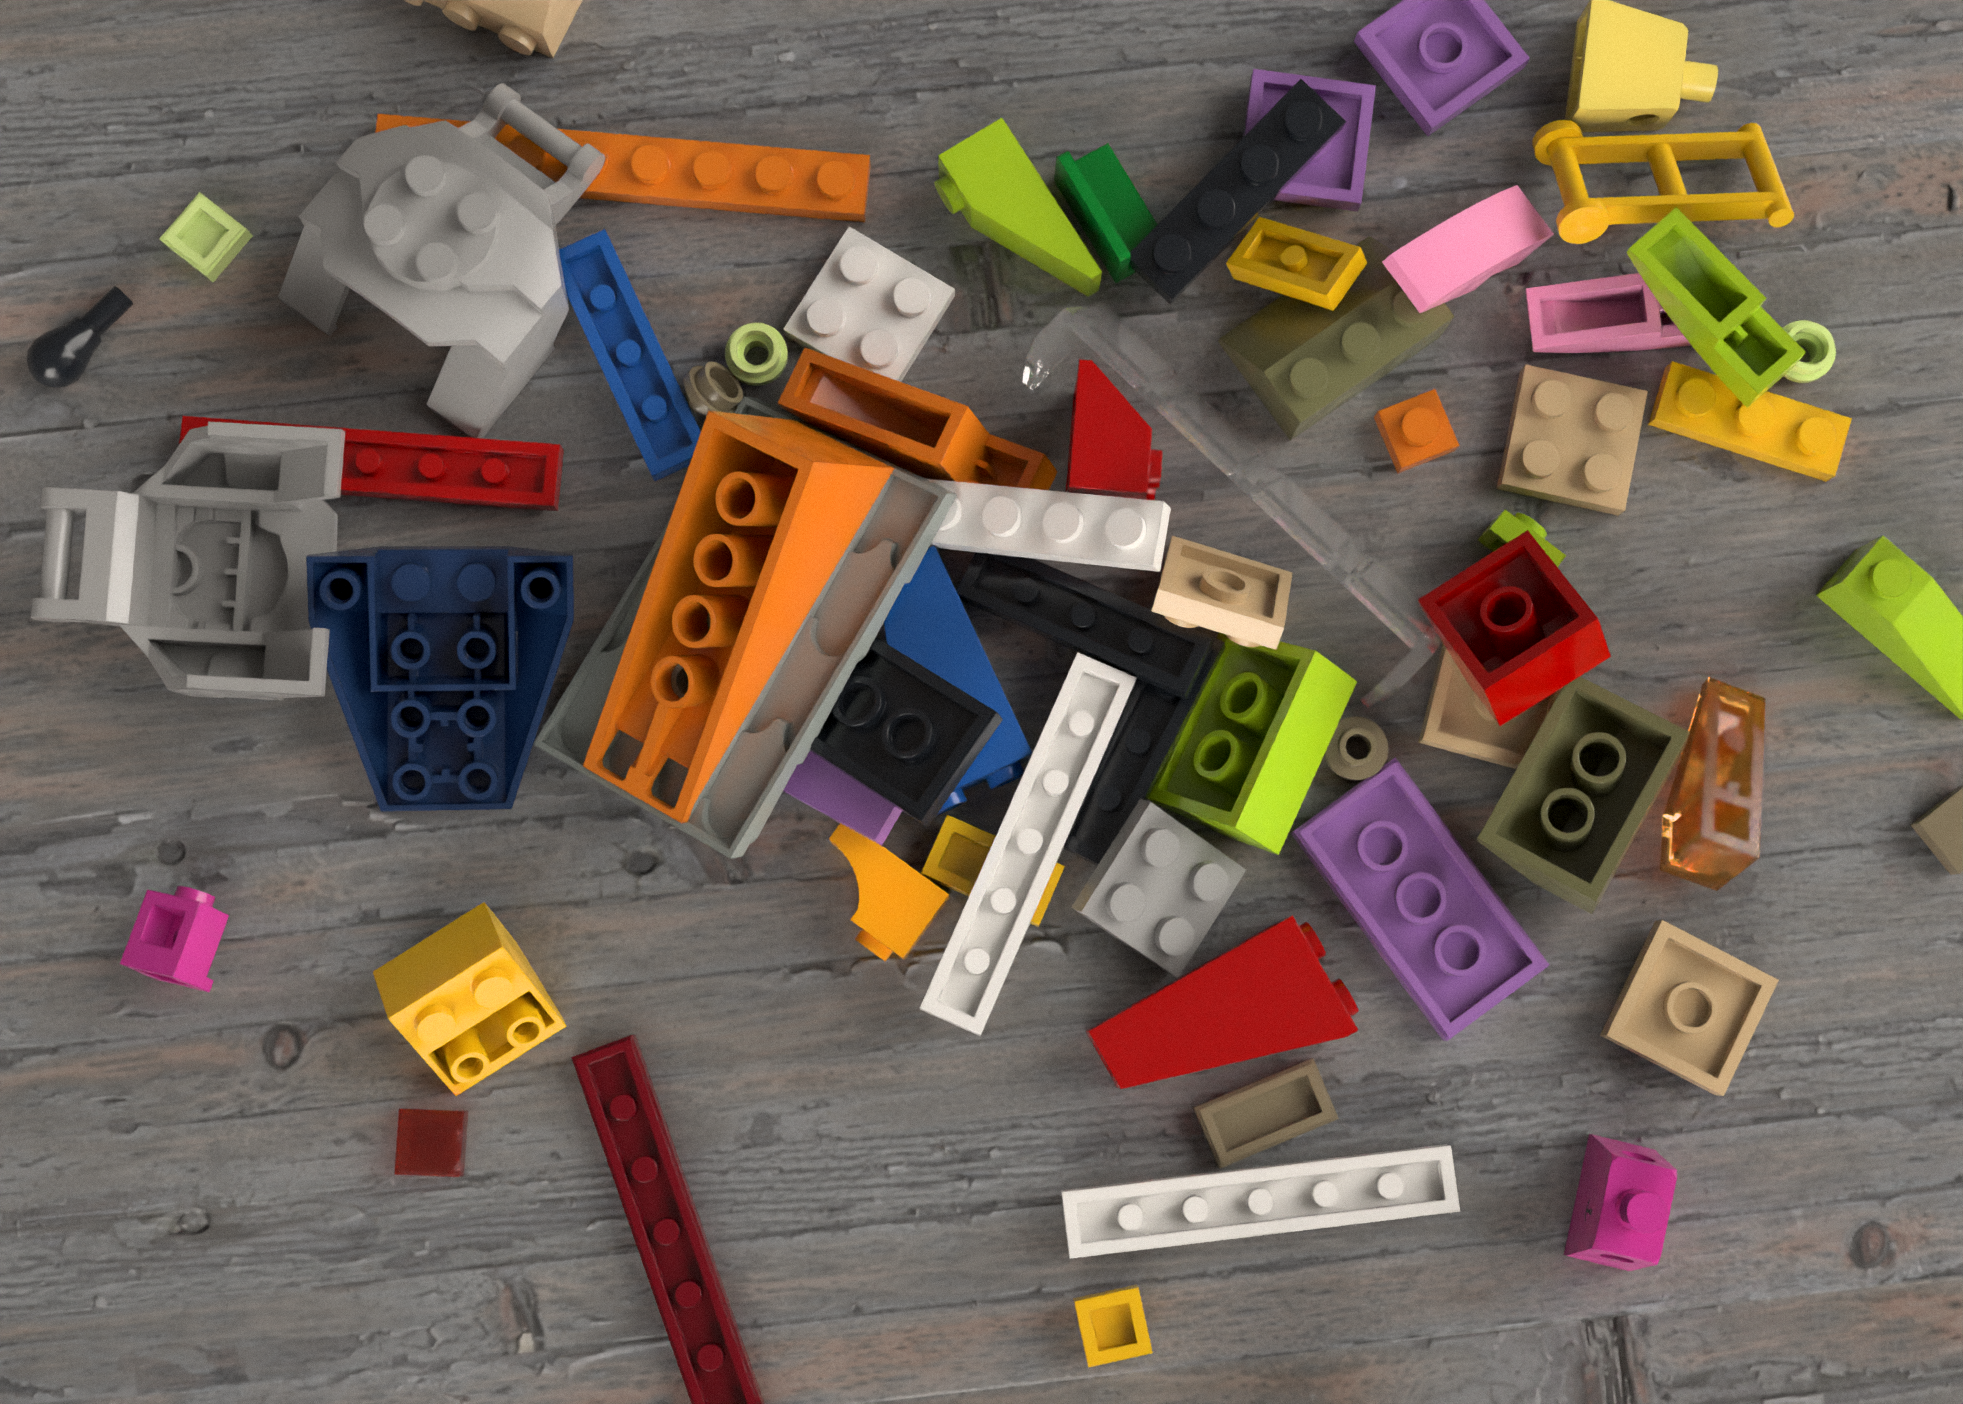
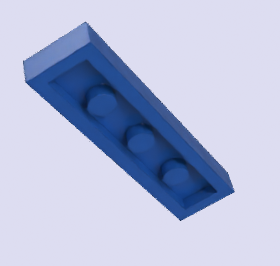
M603 229L559 249L568 299L654 481H657L688 467L701 431L606 230Z

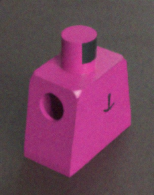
M1589 1134L1564 1255L1626 1271L1657 1265L1662 1254L1677 1181V1169L1654 1149Z

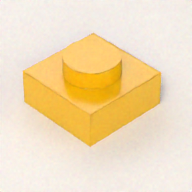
M1137 1284L1073 1298L1088 1367L1153 1353Z

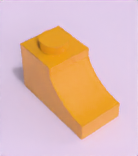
M840 823L829 840L846 856L856 875L859 889V904L857 911L850 920L859 926L861 931L855 937V940L885 962L892 952L905 960L948 901L949 894L885 847Z

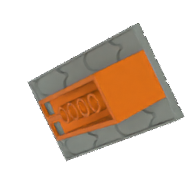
M744 396L734 413L708 411L671 518L533 745L730 859L742 857L749 844L759 837L797 764H803L812 747V742L821 731L857 662L866 656L905 583H910L957 494L758 398Z

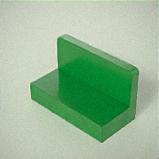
M1109 143L1074 161L1069 151L1056 157L1054 182L1114 282L1118 283L1135 273L1129 266L1130 252L1158 224Z

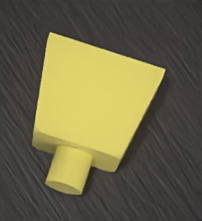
M1590 0L1576 25L1565 120L1575 122L1580 127L1581 132L1656 131L1663 129L1678 111L1681 99L1707 103L1711 101L1717 84L1718 67L1713 64L1685 61L1688 28L1683 23L1610 0Z

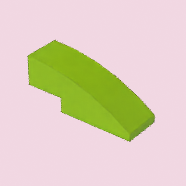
M1677 207L1635 242L1626 252L1670 319L1714 373L1747 408L1787 374L1806 353L1761 307L1767 298Z

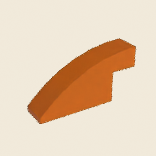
M805 347L778 401V404L783 409L800 419L925 479L1049 490L1058 472L1044 453L989 434L971 409L964 404Z

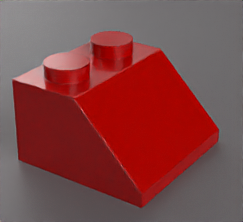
M1079 359L1073 392L1065 492L1155 500L1156 489L1160 487L1163 451L1151 449L1152 428L1092 360Z
M1528 530L1418 599L1420 607L1465 680L1499 726H1502L1611 657L1598 617Z

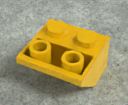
M485 902L373 971L388 1019L455 1096H458L566 1027L563 1017L519 945Z

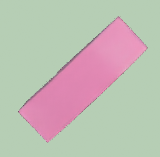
M1518 185L1484 199L1447 219L1390 254L1382 263L1418 312L1422 313L1474 291L1492 275L1518 265L1553 236L1554 233Z
M1639 273L1526 288L1525 293L1533 352L1604 353L1691 346L1662 308Z

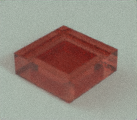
M399 1108L394 1175L464 1176L469 1110Z

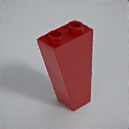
M1292 915L1276 922L1085 1032L1116 1087L1124 1089L1348 1037L1358 1031L1351 1016L1358 1013L1359 1010L1342 980L1338 978L1331 982L1320 964L1319 959L1326 956V952L1313 928L1308 922L1298 925Z

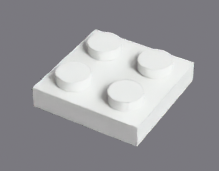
M848 227L784 327V334L805 348L901 382L954 299L955 289L855 229Z

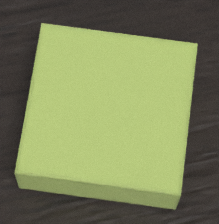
M199 192L159 239L211 282H214L253 235Z

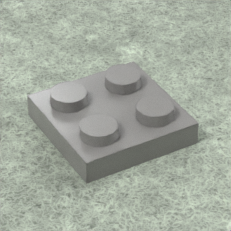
M1140 799L1071 908L1168 974L1179 978L1246 869L1152 802Z

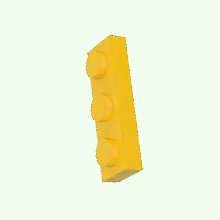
M1672 361L1665 367L1648 425L1827 482L1836 476L1852 418L1768 391L1747 408L1717 375Z

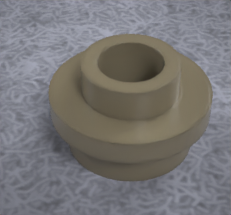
M708 362L704 366H694L684 376L686 401L690 408L701 418L706 419L708 411L734 413L737 409V404L743 399V391L736 377L726 367L717 362Z
M1348 717L1339 721L1324 757L1328 766L1338 776L1353 781L1364 780L1375 775L1385 764L1388 756V741L1383 730L1375 722L1364 717ZM1350 737H1360L1366 742L1368 752L1364 759H1354L1347 753L1346 743Z

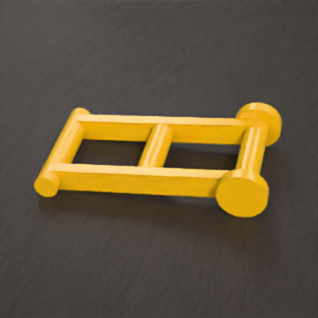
M1556 120L1541 127L1532 140V147L1537 160L1553 168L1564 203V207L1557 215L1556 225L1560 237L1568 243L1582 244L1595 240L1606 231L1608 225L1658 223L1676 207L1691 222L1768 219L1772 227H1783L1794 218V212L1764 134L1757 123H1747L1740 127L1737 132L1583 137L1580 127L1575 122ZM1745 158L1757 192L1687 194L1676 161ZM1649 162L1660 194L1659 196L1589 198L1578 164Z

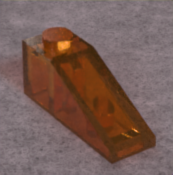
M1711 677L1702 684L1689 727L1690 734L1681 754L1663 815L1660 871L1718 891L1760 858L1766 698Z

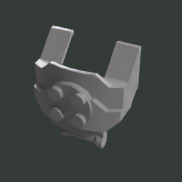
M504 83L497 85L490 92L481 112L476 118L460 128L444 120L411 128L403 125L356 138L336 162L339 169L299 215L304 228L278 295L281 302L325 334L331 336L338 328L336 322L351 288L426 345L451 346L426 405L434 413L471 438H483L555 350L553 343L569 311L556 224L562 220L597 177L605 162V155L590 144L579 145L520 103L521 96ZM508 124L566 165L568 169L559 181L554 182L494 138Z
M208 422V426L190 429L165 466L133 493L58 487L42 488L40 508L47 510L40 592L39 598H32L30 618L50 622H86L121 626L148 657L167 689L184 695L283 701L284 698L324 697L330 630L327 628L311 629L308 622L306 556L337 551L338 515L325 500L340 498L345 431L330 428ZM86 512L79 599H67L74 513Z

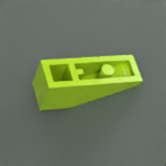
M1003 118L998 119L938 155L940 179L936 180L934 184L940 198L952 214L961 211L973 229L1089 297L1099 291L1102 276L1101 269Z
M1882 535L1856 549L1816 596L1962 720L1963 616L1934 578Z

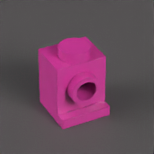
M177 886L174 895L147 889L120 964L159 981L210 992L214 980L208 978L207 975L229 915L213 908L214 896L193 888Z

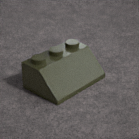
M1368 236L1356 245L1361 247L1367 264L1334 311L1282 295L1218 340L1221 347L1290 441L1439 339L1455 317L1445 303L1419 313L1382 263L1394 251L1371 236Z
M1578 677L1561 689L1479 834L1477 841L1534 884L1593 914L1680 758L1690 732L1582 677Z

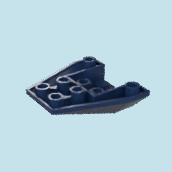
M379 546L307 555L308 622L311 629L327 628L330 630L327 671L381 812L512 809L574 621L573 554L512 546Z

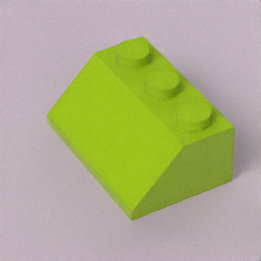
M1219 632L1217 639L1223 641L1226 648L1148 800L1233 840L1279 855L1357 681L1316 650L1279 641L1277 650L1262 645L1246 647L1233 642L1226 634Z

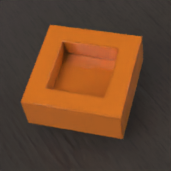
M1435 389L1379 410L1374 416L1397 473L1454 452L1460 446Z

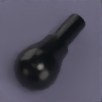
M114 286L83 317H74L66 324L45 332L34 339L27 351V365L34 379L44 386L54 388L67 387L78 381L86 370L93 352L102 342L100 336L133 305V302L119 288Z

